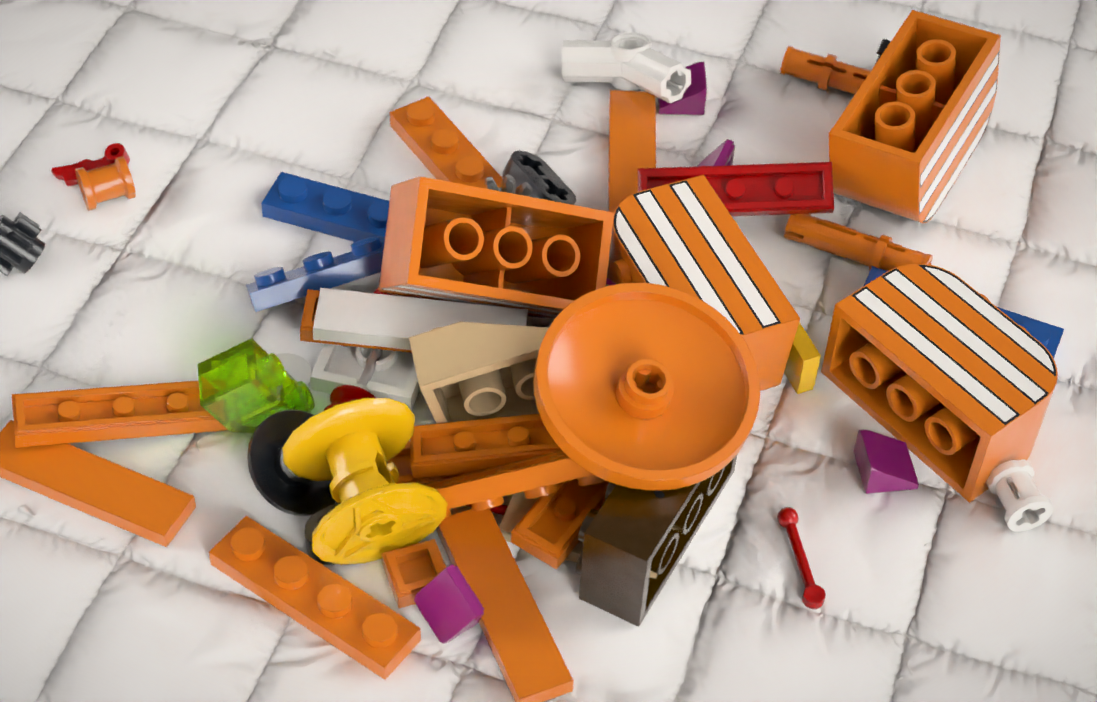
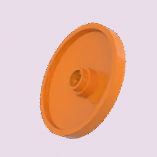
M621 283L606 286L589 292L569 304L554 319L546 331L534 370V395L540 417L548 433L562 451L576 464L597 477L616 485L640 490L662 491L678 489L696 484L715 475L743 447L754 425L760 402V383L756 363L749 347L737 329L726 317L703 300L675 288L651 283Z

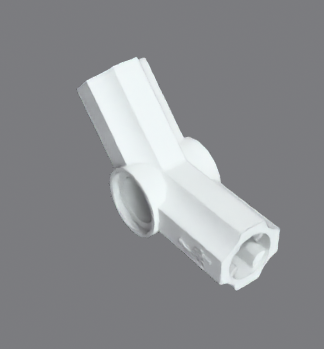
M635 32L621 33L612 37L610 41H563L561 63L564 82H611L617 89L625 91L642 89L668 103L682 99L684 91L691 84V71L683 67L682 63L651 49V40L645 34Z

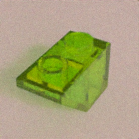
M252 338L197 364L200 405L230 432L253 434L257 426L274 413L284 410H301L311 413V410L315 408L314 398L308 386L303 381L297 382L284 369L282 362L275 354H268Z

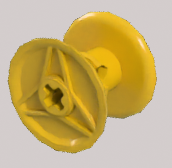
M363 398L336 405L312 416L292 432L283 446V463L298 477L313 481H331V496L337 503H340L323 516L312 533V552L322 561L347 565L368 563L382 559L381 553L419 543L434 532L446 517L447 501L437 489L419 483L396 484L399 478L397 467L393 462L387 463V461L403 450L414 433L415 415L405 403L389 398Z

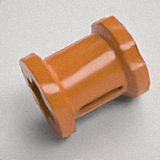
M123 156L115 158L114 164L86 171L83 167L75 170L81 195L89 211L96 209L97 203L125 196L127 199L136 197L133 179Z

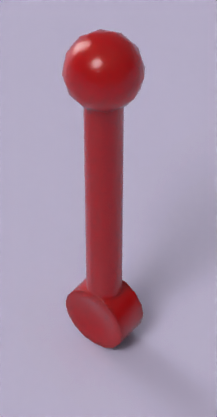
M791 507L782 508L778 512L777 521L780 526L786 528L805 586L802 602L807 608L818 609L823 606L826 593L821 586L815 584L796 527L799 520L798 513Z

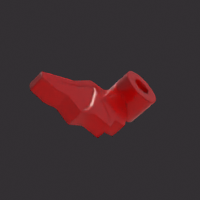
M113 143L105 149V156L95 161L85 159L75 164L54 167L51 169V172L58 180H64L67 186L78 184L76 169L83 167L86 171L114 164L115 158L121 156L125 158L128 165L130 156L122 144Z

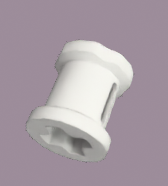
M1025 459L1010 460L1000 464L991 471L986 481L990 492L999 496L1006 510L1004 519L1008 528L1019 532L1041 525L1047 521L1054 510L1050 499L1040 494L1032 479L1034 469L1031 463Z

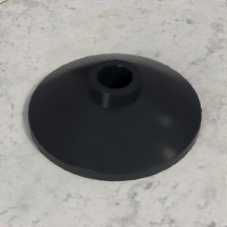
M284 410L266 418L253 432L247 450L248 469L255 487L272 506L291 515L310 516L334 504L336 501L330 493L331 481H313L293 475L283 463V446L294 430L314 416L306 411Z

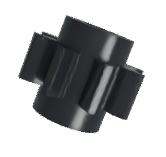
M19 212L14 221L5 215L0 216V272L5 276L9 275L13 267L22 273H26L35 264L45 248L46 243L37 238L42 230L39 228L40 225Z

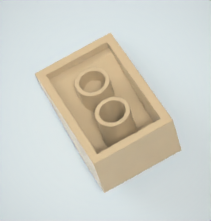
M460 321L409 337L419 387L436 424L539 414L534 395V370L539 349L548 328Z

